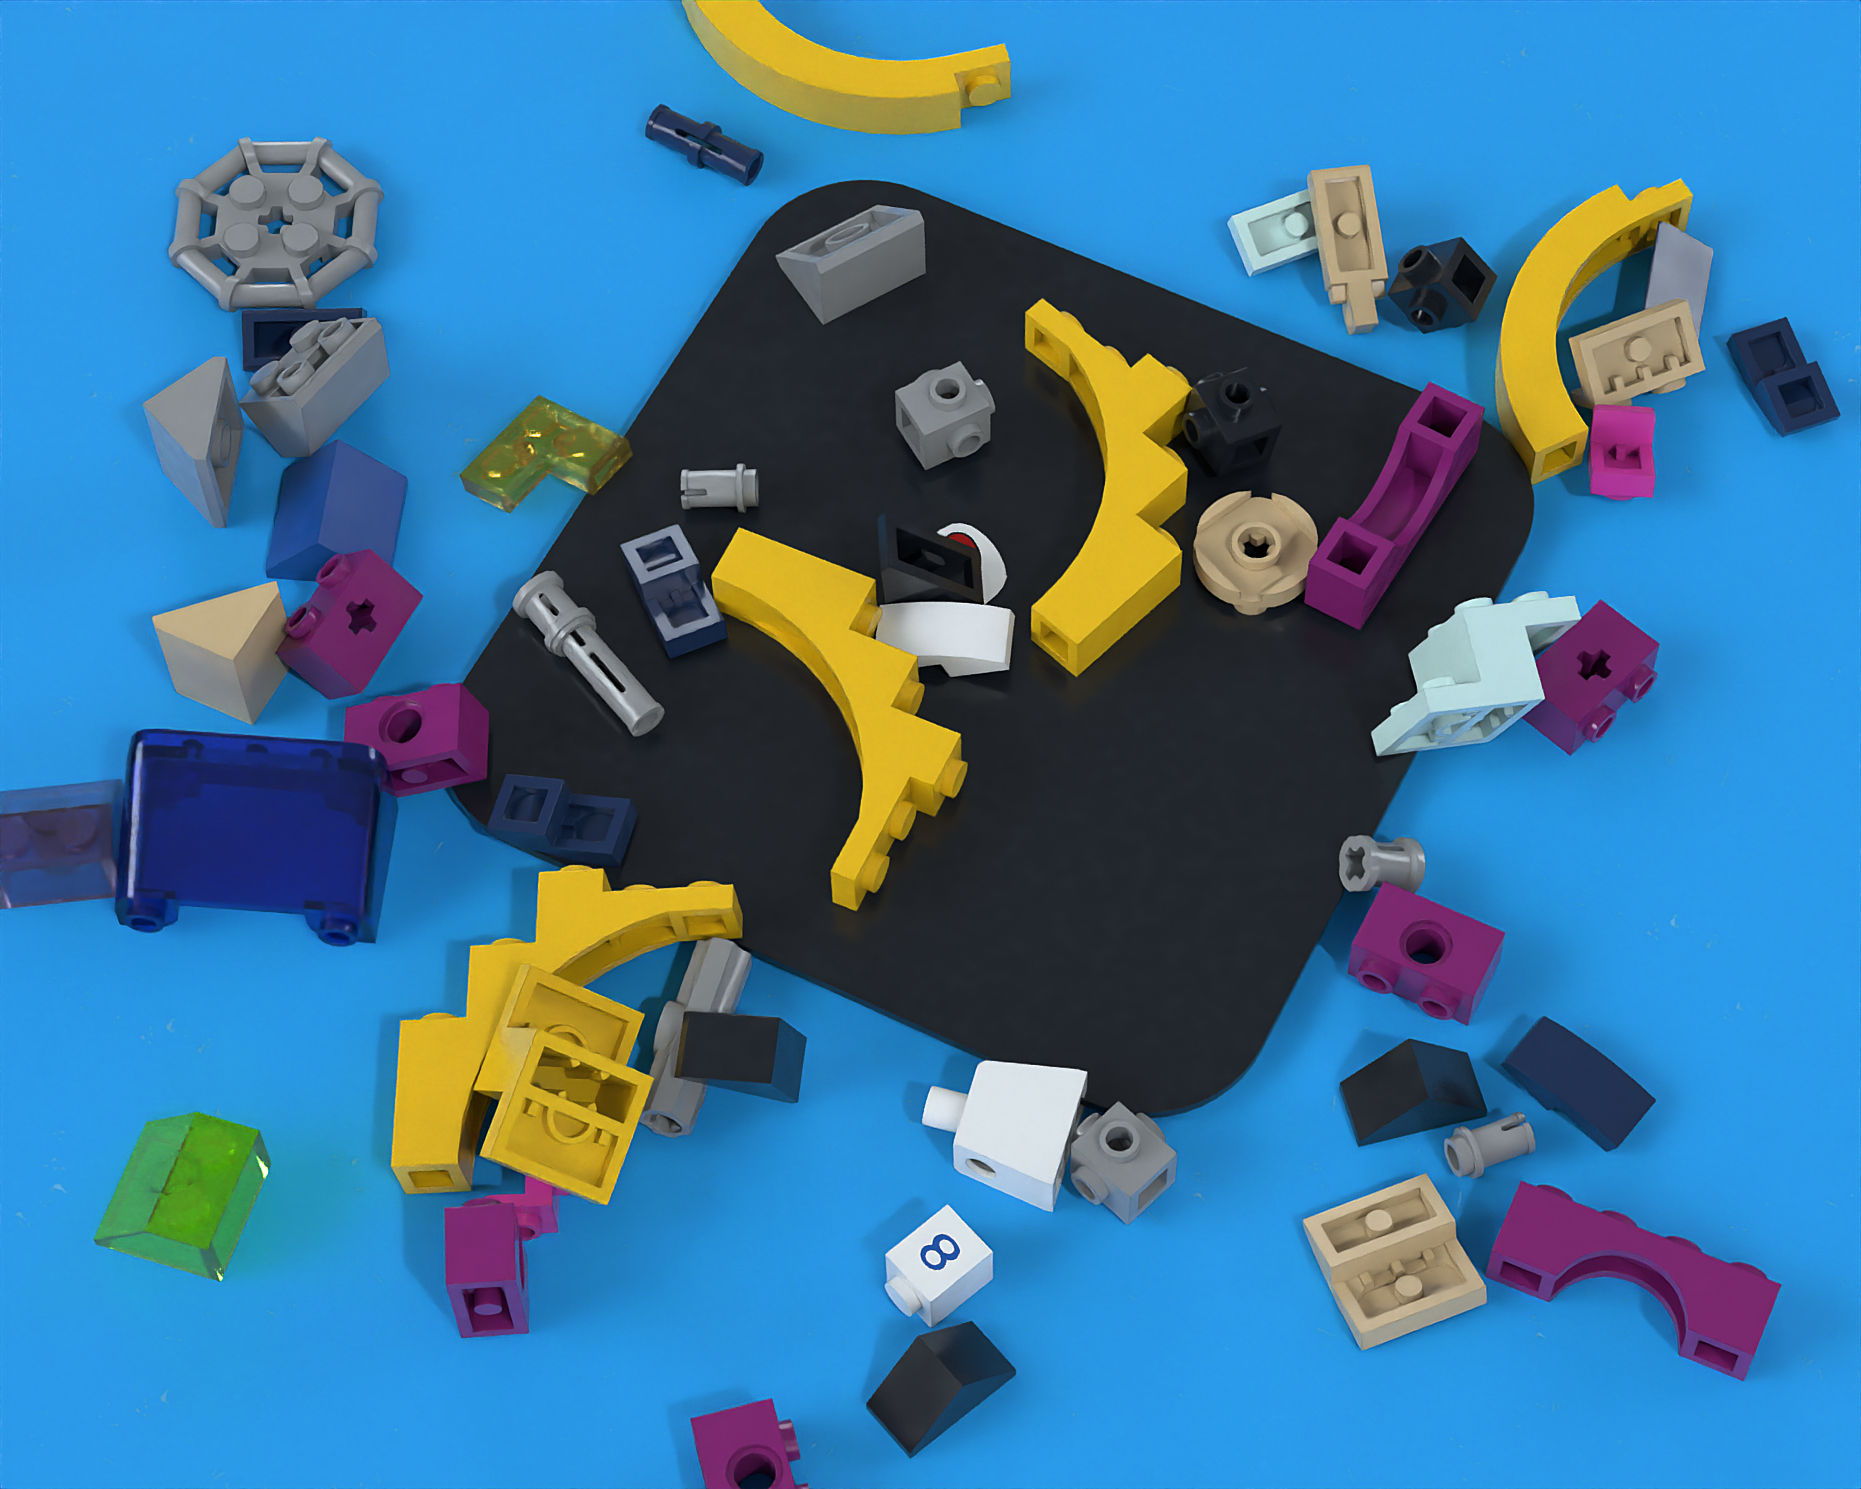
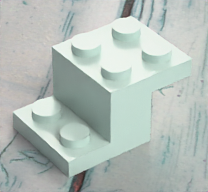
M1536 591L1521 595L1513 599L1511 603L1493 605L1492 599L1485 597L1472 599L1457 605L1454 608L1455 614L1445 623L1429 629L1427 632L1428 637L1408 654L1418 693L1409 701L1391 708V716L1371 732L1377 756L1490 742L1543 701L1545 696L1534 657L1581 620L1575 595L1549 598L1548 592Z

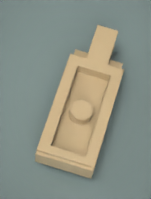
M1367 164L1311 170L1307 176L1325 291H1328L1331 305L1342 304L1348 335L1370 333L1374 326L1378 325L1375 300L1384 299L1386 296L1385 283L1389 278L1370 166Z

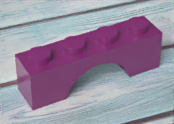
M1429 382L1401 423L1386 464L1368 497L1348 520L1339 516L1309 561L1304 603L1358 630L1361 629L1477 452L1484 407L1434 383Z
M1523 1181L1518 1186L1493 1245L1485 1275L1489 1279L1548 1303L1570 1285L1589 1278L1612 1277L1635 1283L1654 1295L1668 1311L1677 1333L1679 1356L1743 1382L1781 1287V1284L1769 1280L1761 1270L1752 1265L1742 1262L1726 1263L1702 1253V1250L1696 1244L1687 1239L1677 1236L1661 1237L1639 1228L1631 1218L1624 1214L1611 1210L1598 1212L1573 1202V1199L1559 1188L1550 1185L1533 1186Z

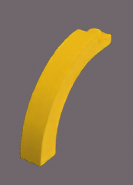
M681 0L691 27L704 48L720 67L759 98L788 113L815 123L870 134L906 135L934 133L961 128V109L986 106L995 101L1011 98V61L1005 44L925 60H877L834 51L798 35L779 22L758 0Z
M1681 178L1660 188L1655 186L1647 188L1630 201L1617 184L1592 196L1567 213L1544 235L1531 251L1517 274L1507 299L1496 356L1495 395L1503 436L1520 455L1532 485L1581 464L1589 431L1588 426L1570 400L1559 370L1556 352V333L1571 304L1595 278L1616 263L1653 246L1658 221L1671 224L1683 232L1686 231L1693 194Z

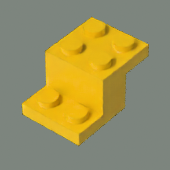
M520 965L473 1088L474 1091L499 1101L479 1156L594 1204L607 1206L654 1080L653 1077L626 1066L645 1014L533 965Z

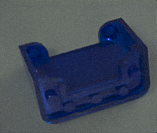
M144 729L137 731L131 736L126 759L114 911L119 924L127 925L131 929L140 932H159L163 927L173 925L178 921L180 906L301 914L305 916L309 928L317 933L318 938L326 944L337 947L352 946L356 942L376 944L399 811L386 758L375 748L353 742L171 729Z

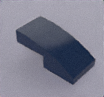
M1787 317L1734 333L1730 336L1726 345L1745 384L1764 415L1781 437L1837 420L1841 414L1817 361L1807 364Z
M678 524L620 545L623 558L638 594L670 659L728 638L725 619L703 581L699 561Z
M506 774L486 829L494 837L531 850L580 862L620 867L639 812L631 799L572 793L564 779Z
M1546 1016L1540 1017L1500 1064L1547 1111L1559 1106L1606 1152L1618 1148L1656 1102V1099L1605 1055Z

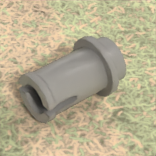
M737 464L736 470H682L681 490H685V495L681 496L683 509H690L691 507L737 506L738 512H746L747 506H758L759 503L757 469H746L745 464Z
M1516 1112L1510 1114L1507 1118L1473 1130H1469L1465 1126L1454 1129L1453 1137L1447 1138L1444 1141L1445 1156L1453 1173L1458 1177L1468 1175L1470 1178L1475 1179L1483 1175L1484 1168L1522 1154L1533 1153L1535 1151V1138L1529 1122H1526L1519 1126L1520 1123L1525 1122L1524 1114Z

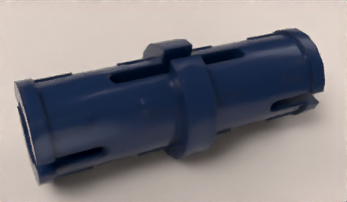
M660 104L653 110L646 124L645 136L647 138L658 141L686 155L688 163L697 168L703 169L705 165L738 180L745 186L751 185L760 173L764 154L757 149L753 150L723 135L720 126L710 121H706L703 124L670 110L666 105ZM690 135L723 152L719 155L686 138Z

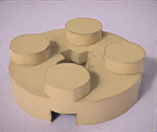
M1251 491L1232 493L1217 500L1201 516L1193 543V564L1199 579L1212 594L1227 603L1233 604L1236 610L1243 614L1258 615L1263 613L1268 607H1276L1291 601L1306 589L1309 561L1318 549L1317 529L1310 515L1299 504L1286 496L1272 493L1271 499L1263 497L1251 498ZM1249 541L1256 547L1266 543L1270 547L1267 549L1266 557L1251 558L1244 554L1245 547L1243 543Z

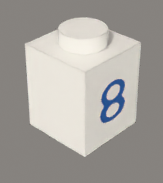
M948 1204L885 1254L887 1274L885 1289L889 1297L904 1314L912 1316L914 1313H917L931 1329L993 1279V1251Z

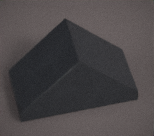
M886 512L877 517L880 569L885 604L958 602L984 605L980 550Z
M686 1011L683 1014L674 1078L790 1104L798 1103L807 1037L780 1017Z
M1410 1038L1340 1082L1339 1086L1358 1147L1486 1117L1488 1111L1467 1052Z
M973 1321L961 1323L917 1336L868 1400L866 1409L911 1459L1016 1375V1369Z

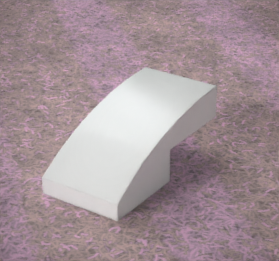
M908 602L880 605L882 617L877 624L875 640L918 656V667L941 664L950 677L1009 670L1015 615L1010 609L958 602Z

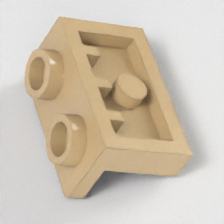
M1675 298L1569 338L1581 384L1580 388L1571 391L1573 402L1576 405L1593 409L1597 404L1631 406L1633 404L1632 397L1648 391L1652 394H1662L1677 390L1686 385L1685 377L1706 370L1688 300Z

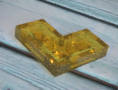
M538 395L459 476L467 492L510 514L549 473L595 495L632 457L633 453L627 438Z

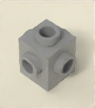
M961 361L942 370H930L922 374L915 382L895 391L896 426L925 470L954 457H966L977 451L984 443L990 441V414L995 412L993 398L981 379L973 381Z
M1119 1101L1103 1116L1093 1113L1087 1117L1071 1137L1070 1173L1074 1186L1091 1203L1099 1205L1103 1202L1127 1225L1136 1219L1175 1182L1177 1153L1166 1144V1138L1162 1130L1147 1115L1143 1113L1134 1115Z

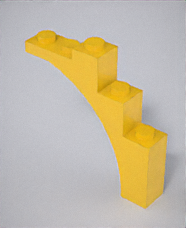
M1042 298L1025 312V348L1068 381L1084 405L1098 438L1106 478L1100 509L1080 553L1063 576L1031 606V640L1077 677L1180 585L1182 550H1180L1176 540L1159 526L1186 503L1188 469L1178 454L1166 445L1183 431L1182 418L1193 388L1180 371L1171 366L1165 367L1150 354L1145 355L1133 367H1129L1126 359L1119 351L1111 346L1104 347L1084 331L1080 322L1073 315L1066 311L1059 312Z
M739 527L711 575L713 597L716 605L721 612L756 627L781 643L811 670L839 707L852 734L859 756L863 777L859 819L830 871L833 902L857 911L867 890L875 893L880 888L889 866V857L886 855L895 838L901 841L906 838L913 825L917 810L935 817L945 797L954 798L958 794L968 767L967 762L961 760V734L915 716L925 689L924 684L919 683L918 656L873 639L877 631V624L882 617V608L877 606L875 579Z
M569 865L561 868L559 871L539 872L535 942L526 943L519 939L503 938L495 940L491 945L470 946L466 1017H457L448 1013H431L419 1020H401L391 1168L405 1194L472 1191L476 1147L484 1117L492 1100L491 1097L474 1091L473 1088L520 965H533L584 987L627 961L675 942L709 940L712 937L722 939L742 938L743 914L733 884L721 885L713 881H697L689 884L687 887L659 889L650 885L637 884L628 886L622 891H612L604 869H592L583 865Z

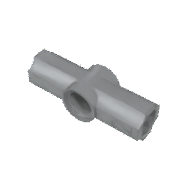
M712 937L705 941L698 940L692 952L687 971L684 974L676 1001L669 1000L662 1011L654 1039L653 1054L655 1058L649 1072V1076L653 1077L654 1080L638 1121L649 1127L654 1133L671 1138H677L681 1135L691 1136L694 1125H696V1119L704 1103L709 1085L674 1078L683 1014L686 1011L735 1013L752 966L751 954L743 951L735 942L717 937Z

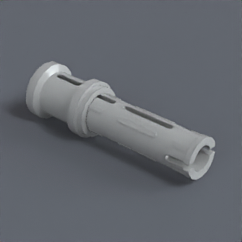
M545 571L530 579L515 595L512 603L515 612L522 618L531 619L544 634V644L551 653L560 657H568L592 685L593 689L628 726L633 736H641L652 730L663 718L665 711L658 702H655L646 689L628 670L626 665L619 660L595 632L597 628L595 616L585 607L578 608L563 590V580L556 572ZM550 610H554L557 616L553 615ZM598 666H603L624 692H620Z

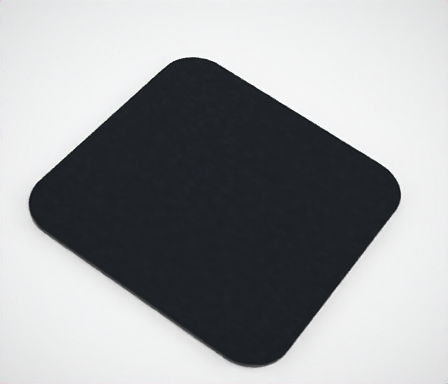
M852 180L828 184L808 191L786 203L764 223L532 576L533 578L545 571H554L562 578L563 590L578 608L585 607L595 616L597 627L595 632L619 660L626 665L628 670L646 689L655 702H658L665 711L663 718L646 734L633 736L628 726L593 689L592 685L568 657H560L551 653L544 644V634L530 618L520 617L512 607L462 683L489 712L487 779L451 786L450 788L468 817L487 833L489 832L486 828L506 774L564 779L572 793L631 799L639 813L620 867L597 865L557 857L499 838L497 839L559 868L569 865H583L592 869H604L612 891H622L628 886L637 884L650 885L657 889L687 887L689 884L697 881H713L721 885L733 884L743 914L742 938L726 940L735 942L743 951L984 1061L1088 1072L1087 1090L1085 1097H1081L1079 1104L1093 1110L1106 1113L1119 1101L1134 1115L1143 1113L1149 1118L1169 1117L1186 1113L1208 1104L1230 1090L1250 1070L1264 1048L1346 891L1339 876V854L1343 843L1350 836L1367 835L1373 839L1419 752L1416 750L1407 753L1377 756L1371 732L1391 716V708L1409 701L1418 693L1408 654L1428 637V630L1445 623L1455 614L1454 608L1463 602L1486 597L1492 599L1493 605L1497 603L1529 539L1534 516V492L1531 479L1524 462L1512 444L1496 428L1483 420L1477 452L1360 630L1304 603L1306 589L1291 601L1276 607H1268L1263 613L1258 615L1243 614L1236 610L1233 604L1227 603L1212 594L1204 586L1196 573L1195 565L1193 564V543L1197 534V526L1203 513L1217 500L1236 492L1251 491V498L1263 497L1271 499L1272 493L1286 496L1299 504L1312 518L1317 529V548H1319L1339 516L1348 520L1368 497L1386 464L1401 423L1422 392L920 190L902 184L878 180ZM876 205L920 211L924 220L926 273L824 325L789 280L776 259V255ZM1042 298L1059 312L1066 311L1073 315L1080 322L1084 331L1104 347L1111 346L1119 351L1126 359L1129 367H1133L1145 355L1150 354L1165 367L1171 366L1180 371L1192 388L1201 379L1210 374L1221 372L1226 375L1247 367L1259 387H1264L1270 393L1275 405L1276 415L1282 423V428L1270 459L1218 478L1200 449H1195L1190 445L1184 430L1166 445L1178 454L1188 469L1186 503L1159 526L1176 540L1180 550H1182L1180 585L1077 677L1031 640V606L1063 576L1080 553L1100 509L1106 478L1098 438L1084 405L1068 381L1025 348V312ZM961 361L973 381L981 379L993 398L995 412L990 414V441L984 443L977 451L966 457H954L925 470L896 426L895 391L915 382L922 374L930 370H942ZM737 464H745L746 469H757L759 479L758 506H747L746 512H738L737 506L691 507L690 509H683L681 496L685 495V490H681L682 470H736ZM885 512L936 533L951 524L962 523L970 525L985 535L999 552L1005 565L1007 578L999 593L985 605L1010 609L1015 615L1009 670L950 677L941 664L918 667L919 683L924 684L925 689L915 716L961 734V760L967 762V772L958 794L954 798L946 796L935 817L917 810L913 825L903 841L895 838L886 855L889 857V866L880 888L875 893L867 890L857 911L834 903L832 898L830 871L859 819L863 792V777L859 756L852 734L839 707L821 681L786 647L756 627L724 612H721L725 619L728 638L670 659L629 573L621 552V544L678 524L699 561L703 581L713 597L711 575L740 527L875 579L878 607L886 605L880 569L877 517ZM1249 541L1243 543L1245 547L1244 554L1251 558L1266 557L1267 549L1270 547L1266 543L1257 547ZM550 610L553 615L557 616L554 610ZM598 666L620 692H624L604 667Z

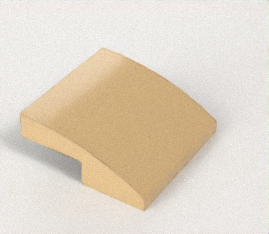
M1426 1173L1303 1219L1304 1231L1320 1269L1362 1351L1487 1303L1486 1285L1457 1240L1455 1219Z

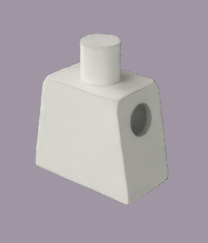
M986 1060L978 1064L969 1094L932 1086L926 1100L922 1124L956 1133L953 1144L954 1168L959 1173L1042 1210L1053 1212L1071 1153V1137L1078 1128L1085 1106L1079 1103L1081 1097L1084 1098L1087 1091L1088 1072L1079 1069Z

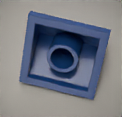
M340 439L314 452L311 457H306L286 468L265 570L267 578L316 582L320 569L333 556L337 554L345 555L369 548L393 568L408 488L407 477Z

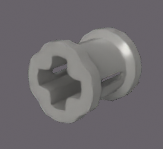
M1367 835L1350 836L1343 843L1339 854V876L1343 886L1350 892L1369 891L1372 887L1381 888L1383 882L1386 881L1415 893L1421 886L1425 875L1424 851L1421 844L1416 839L1410 837H1399L1394 839L1392 843L1375 842Z

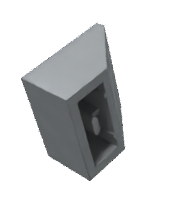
M343 317L336 321H311L292 336L289 343L293 348L279 362L275 360L266 364L250 379L249 385L252 389L238 402V405L283 458L311 457L390 376L382 326L375 317L349 320Z

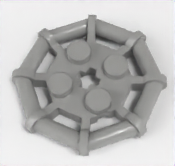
M249 136L238 139V146L195 178L183 179L176 188L175 194L179 199L174 242L168 248L171 263L177 268L185 269L218 299L220 309L232 313L236 312L239 308L316 309L315 303L361 268L370 269L377 260L378 252L374 248L378 205L384 198L382 188L378 181L367 179L333 149L331 140L319 136L314 138L313 141H251ZM260 165H303L299 173H263ZM247 169L249 175L236 179L231 184L229 193L226 196L214 194L215 191ZM325 172L346 193L333 197L328 194L319 180L322 174ZM201 213L217 218L215 235L203 239L198 238ZM353 216L352 236L347 239L338 237L339 220ZM277 220H284L292 224L282 226L279 234H269L268 226H266ZM321 257L322 263L330 258L334 259L310 278L306 279V276L311 273L309 265ZM223 258L229 263L230 259L237 265L238 271L234 276L228 277L211 261ZM255 282H292V284H255Z

